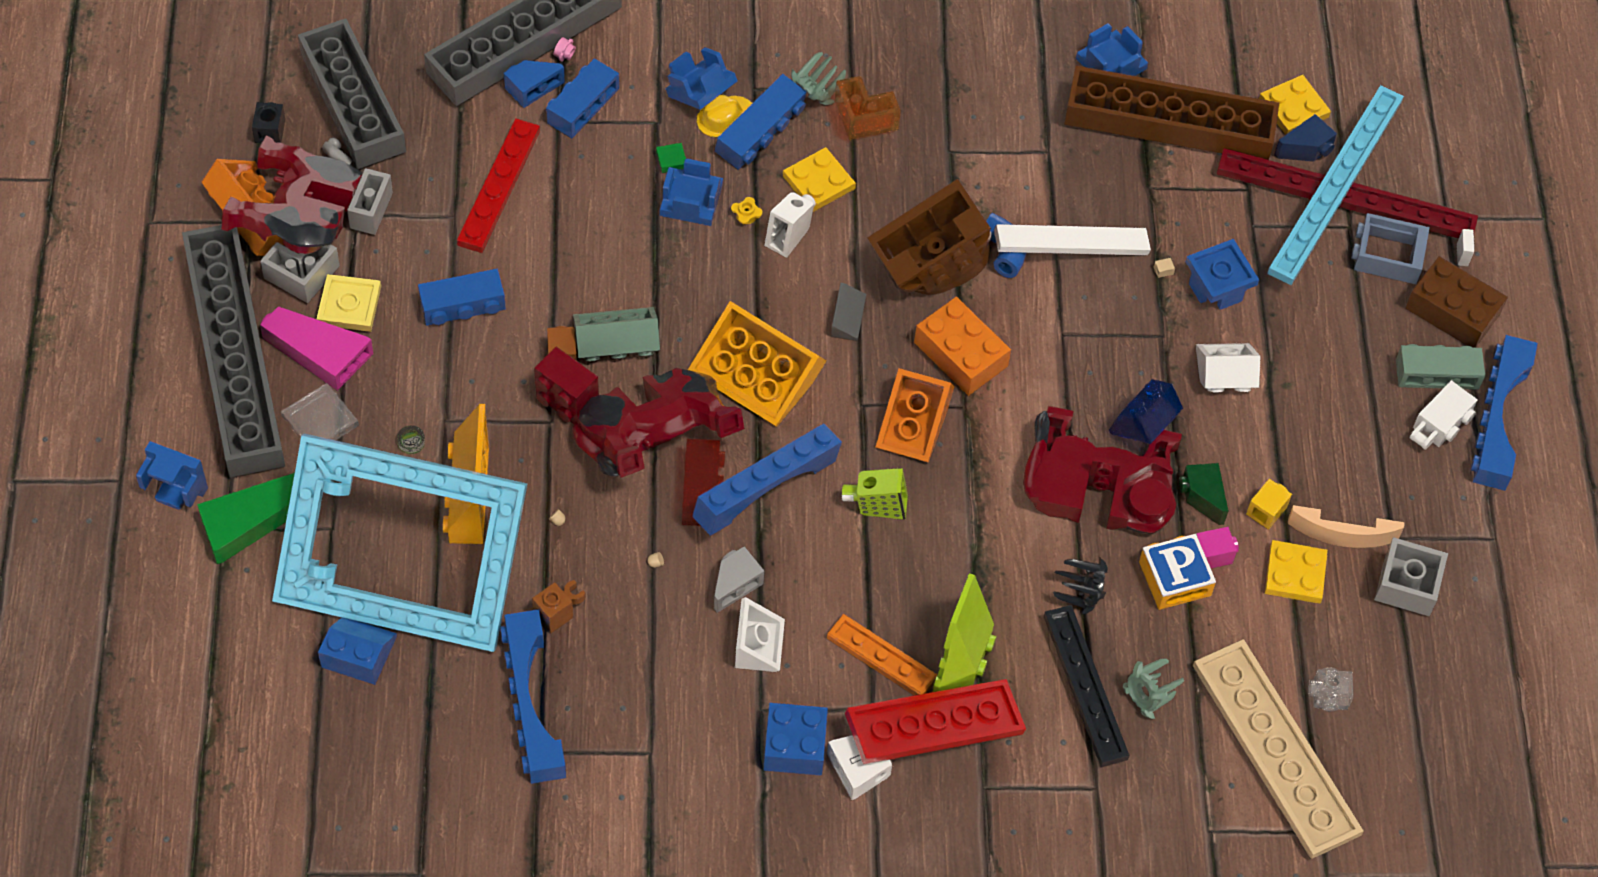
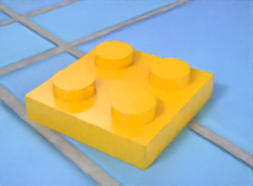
M1304 75L1260 93L1259 99L1280 103L1277 124L1285 135L1314 114L1324 120L1329 118L1331 110Z
M826 147L783 170L784 179L798 195L802 197L808 194L814 198L816 205L813 208V212L853 191L856 187L855 181Z
M1272 540L1269 551L1265 594L1320 604L1323 598L1328 550Z

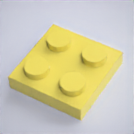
M327 274L317 320L340 328L371 332L381 290V281Z

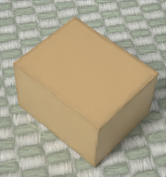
M1171 258L1155 261L1154 269L1158 278L1174 274L1175 267Z

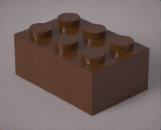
M1438 256L1413 289L1405 309L1465 345L1476 348L1500 316L1508 296Z

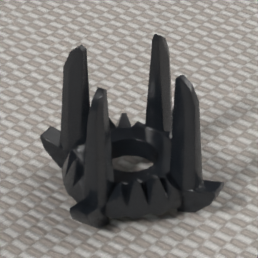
M1099 557V564L1077 559H1067L1064 561V564L1084 569L1086 573L1081 575L1056 570L1054 573L1084 583L1083 585L1062 582L1063 585L1071 589L1081 591L1079 593L1081 597L1056 591L1053 594L1059 600L1083 607L1080 613L1087 614L1095 608L1100 599L1105 597L1106 592L1103 590L1105 573H1108V567L1101 557Z

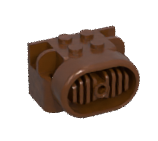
M956 179L867 238L901 290L934 295L968 282L985 268L990 255L989 241L991 239V228L960 181Z

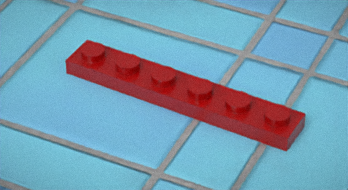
M515 118L457 238V246L483 253L540 133V125Z

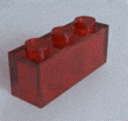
M687 439L682 525L701 526L692 517L698 496L724 482V475H719V468H724L725 451H720V440Z

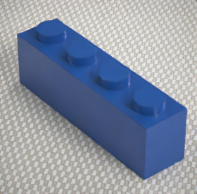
M782 74L717 138L714 152L738 170L745 163L749 165L756 157L757 151L761 147L766 148L771 143L773 135L777 131L782 132L789 124V119L793 115L798 116L806 106L804 101L807 92Z

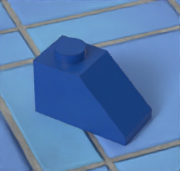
M524 60L517 65L511 66L504 72L505 89L523 108L565 83L564 66L559 63Z

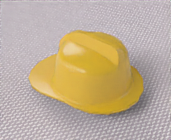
M719 95L698 113V128L707 136L719 137L752 102L741 96L728 97L726 95Z

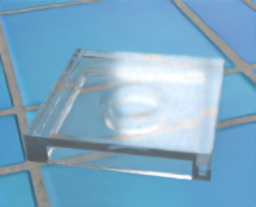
M328 383L281 411L282 417L300 440L303 434L337 440L359 426L358 420Z

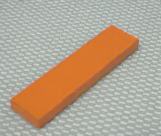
M845 614L840 617L827 634L828 640L914 696L926 694L935 682L936 673Z

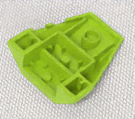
M970 573L950 622L944 645V657L940 660V670L935 679L933 692L974 685L977 675L982 677L988 661L983 659L986 651L992 652L997 636L992 635L994 627L992 617L976 577Z

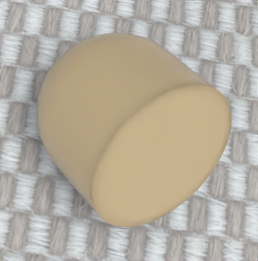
M557 509L549 517V520L554 525L561 526L565 522V515Z
M660 552L651 554L648 557L649 566L656 568L664 565V559Z

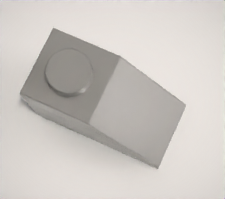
M745 546L737 551H730L721 560L714 596V609L717 613L764 583V570Z

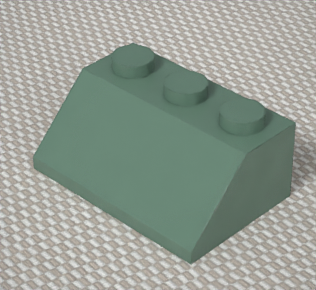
M654 307L573 314L578 358H584L585 361L599 360L600 356L611 355V358H624L627 356V353L637 352L640 356H648L654 354V351L660 350L658 318Z

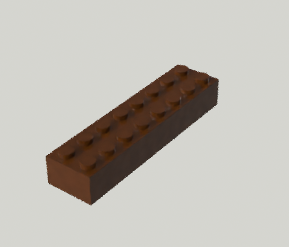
M1075 65L1064 125L1222 153L1225 148L1269 160L1274 144L1280 103Z

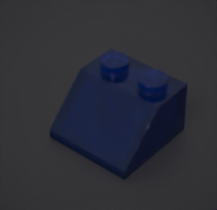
M1151 379L1118 415L1109 429L1110 434L1151 444L1183 409L1173 384Z

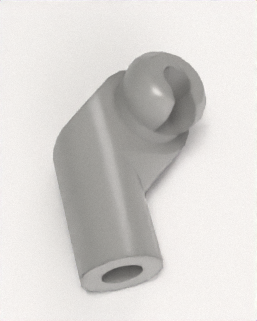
M330 138L328 142H324L323 151L329 158L343 161L350 166L352 165L353 160L340 150L341 143L339 140Z

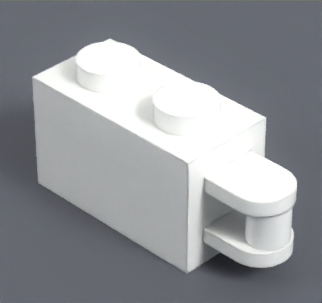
M1451 380L1419 413L1413 426L1415 430L1410 435V439L1419 444L1424 450L1432 443L1440 447L1446 440L1451 442L1460 430L1458 427L1462 423L1467 425L1476 414L1473 409L1477 399Z

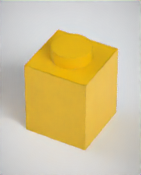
M1269 479L1250 501L1246 515L1269 530L1287 509L1292 494L1282 484L1275 483Z

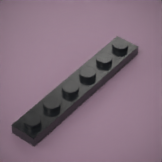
M1072 605L1045 611L1043 617L1100 767L1127 761L1130 755Z

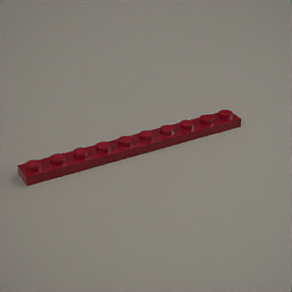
M1225 148L1223 149L1217 170V175L1307 199H1312L1326 176ZM1354 182L1339 206L1364 214L1369 213L1430 227L1429 231L1458 239L1463 229L1473 230L1474 235L1478 215Z

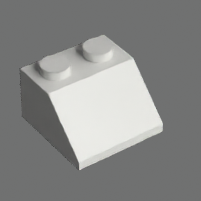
M1249 343L1196 344L1200 383L1204 388H1208V391L1223 392L1224 388H1234L1235 391L1248 392L1251 391V388H1259L1260 355Z

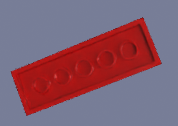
M1007 679L848 707L845 712L863 764L1022 735L1026 730Z

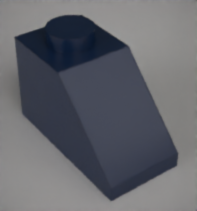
M1314 114L1279 139L1274 156L1278 159L1315 162L1321 156L1326 157L1333 151L1337 133Z

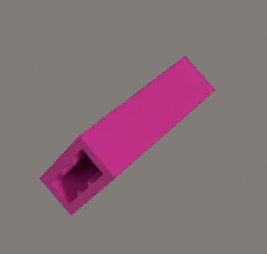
M277 307L272 313L267 314L260 324L262 336L266 342L337 391L373 355L372 341L367 336L281 307Z

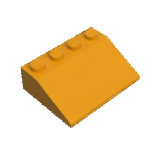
M730 301L688 370L711 376L716 380L717 390L778 427L813 384L827 360Z
M479 404L454 432V443L449 442L448 459H452V467L488 475L489 439L485 404ZM445 497V508H449V516L443 517V533H448L449 543L483 544L486 506Z

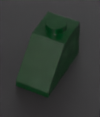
M1219 463L1186 465L1183 476L1179 477L1180 492L1185 493L1186 502L1218 525H1224L1229 510Z

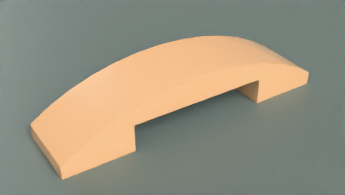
M1293 505L1288 517V524L1313 539L1351 548H1369L1390 544L1393 537L1400 538L1404 529V522L1376 518L1373 527L1320 519L1321 509Z

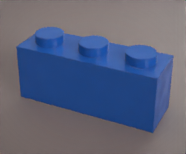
M595 58L588 65H584L579 71L578 76L564 86L556 99L553 98L546 107L547 124L572 139L619 90V73Z
M498 268L418 284L419 298L426 326L432 324L440 325L447 321L469 319L476 315L494 314L501 310H506L505 295Z

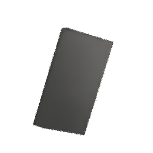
M840 283L831 337L858 341L866 294L845 283Z

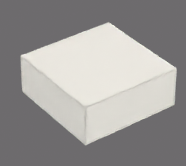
M1463 229L1458 239V266H1468L1474 254L1473 230Z

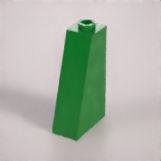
M295 473L197 504L217 564L225 562L286 523Z

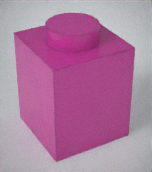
M1229 527L1196 533L1210 568L1233 564L1235 555L1239 551L1236 537L1231 535Z

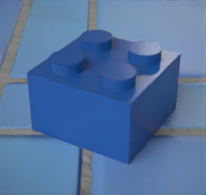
M769 703L764 771L822 775L828 708Z

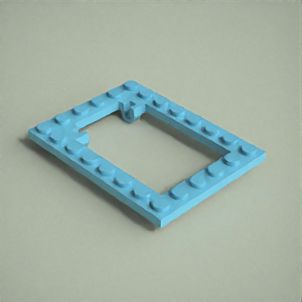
M303 434L301 435L272 601L494 652L498 642L527 483ZM353 476L492 507L472 615L334 584L337 564L330 563L327 566H319V560L311 559L323 492L336 496L349 495Z

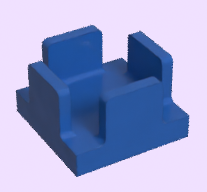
M1107 23L1090 33L1087 46L1077 52L1076 59L1083 67L1131 76L1138 75L1148 67V62L1141 56L1143 42L1128 26L1123 28L1122 34H1120L1117 30L1111 32L1112 26Z
M706 47L701 50L704 61L702 60L695 66L691 54L684 52L669 64L671 73L667 76L670 85L666 88L668 97L700 110L738 81L735 73L726 69L721 54Z
M685 159L684 170L669 167L663 185V201L660 208V216L711 226L722 190L723 178L712 176L710 174L711 164L707 162Z
M1234 239L1191 254L1186 258V264L1191 270L1189 285L1200 303L1206 302L1207 298L1210 303L1218 301L1217 306L1221 310L1243 301L1245 291L1258 285L1259 278Z
M149 441L145 448L146 459L136 474L139 487L146 490L152 478L163 482L155 495L157 502L178 510L181 509L184 503L186 506L192 507L197 496L203 497L208 489L201 460Z

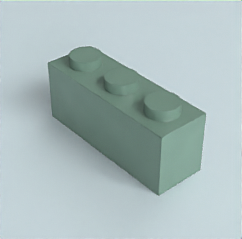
M1409 344L1406 346L1401 345L1396 358L1399 387L1443 389L1452 380L1462 389L1479 390L1485 377L1482 348H1472L1470 346L1445 347L1443 345L1418 346L1416 344Z

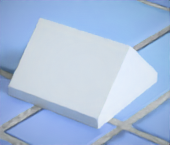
M746 597L741 599L735 668L771 672L780 671L785 619Z

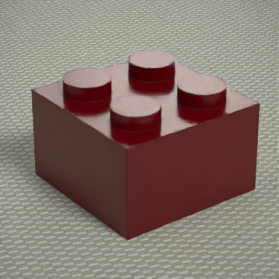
M557 346L534 368L536 397L538 401L546 407L550 406L566 422L570 421L575 424L582 407L592 396L599 395L598 376Z

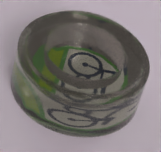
M412 425L403 427L397 434L399 449L406 454L420 452L425 446V435L422 429Z

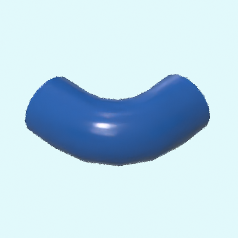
M991 213L986 221L991 228L990 241L997 245L994 233L997 224H1013L1003 217ZM1000 252L994 261L995 270L1004 277H1016L1023 266L1027 252Z

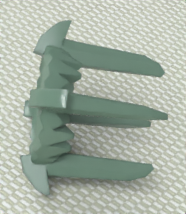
M818 52L797 73L792 69L791 77L793 82L798 83L810 94L808 97L811 100L817 99L820 104L831 105L835 101L830 98L845 79L846 70H843L825 90V85L835 73L837 66L835 65L817 84L816 79L832 59L831 56L825 59L811 76H808L809 71L823 55V52Z
M1159 659L1143 666V662L1137 661L1133 673L1128 678V682L1123 684L1124 693H1129L1132 701L1136 703L1137 707L1141 708L1142 715L1150 719H1155L1153 714L1155 710L1174 698L1176 691L1168 692L1184 682V678H1180L1158 688V685H1156L1158 680L1154 679L1161 676V673L1149 674L1169 663L1168 659ZM1143 686L1148 689L1149 697L1143 692Z

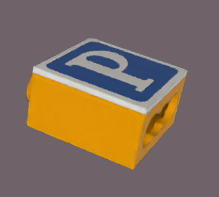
M1196 534L1179 536L1170 541L1152 543L1143 547L1139 563L1159 610L1212 595L1216 580Z

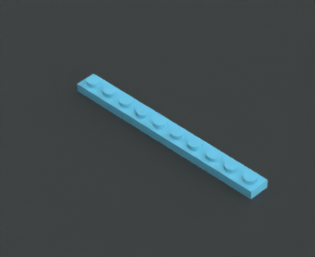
M1380 85L1268 271L1269 275L1289 285L1293 284L1402 103L1403 95Z

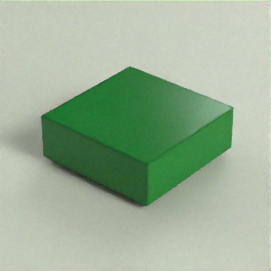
M682 143L656 147V154L662 173L668 172L669 167L684 169L686 157Z

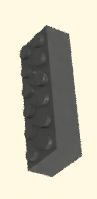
M345 18L298 34L300 53L356 168L360 169L405 153L404 133L347 19Z

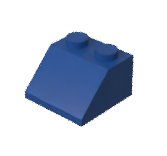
M342 617L329 627L318 651L321 667L375 685L397 638V633Z

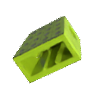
M903 469L861 471L858 475V485H843L842 500L858 502L862 515L906 519L908 492Z

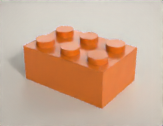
M957 296L916 325L914 343L968 396L1009 365L1011 349Z

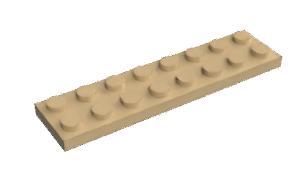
M1244 639L1194 661L1193 667L1309 857L1313 859L1360 837L1364 832Z

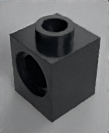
M273 102L256 103L252 123L255 143L262 144L266 135L272 138L275 143H281L286 121L283 104Z

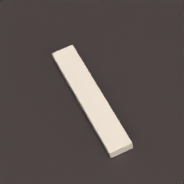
M997 224L994 229L998 252L1148 255L1151 251L1146 228Z

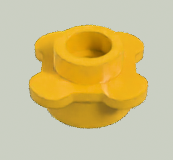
M746 197L744 201L734 203L731 206V211L736 213L737 220L742 224H751L762 216V209L755 205V199L752 197Z

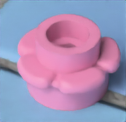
M562 37L557 43L553 55L558 57L559 61L563 62L564 59L570 60L576 49L573 46V39L568 40Z

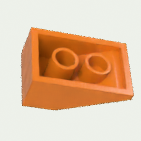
M898 368L876 448L929 463L955 386L947 381Z

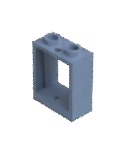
M1367 213L1364 223L1359 222L1355 238H1360L1359 244L1355 243L1351 259L1356 260L1354 270L1417 284L1423 267L1430 227ZM1369 235L1412 245L1410 262L1404 263L1365 254Z

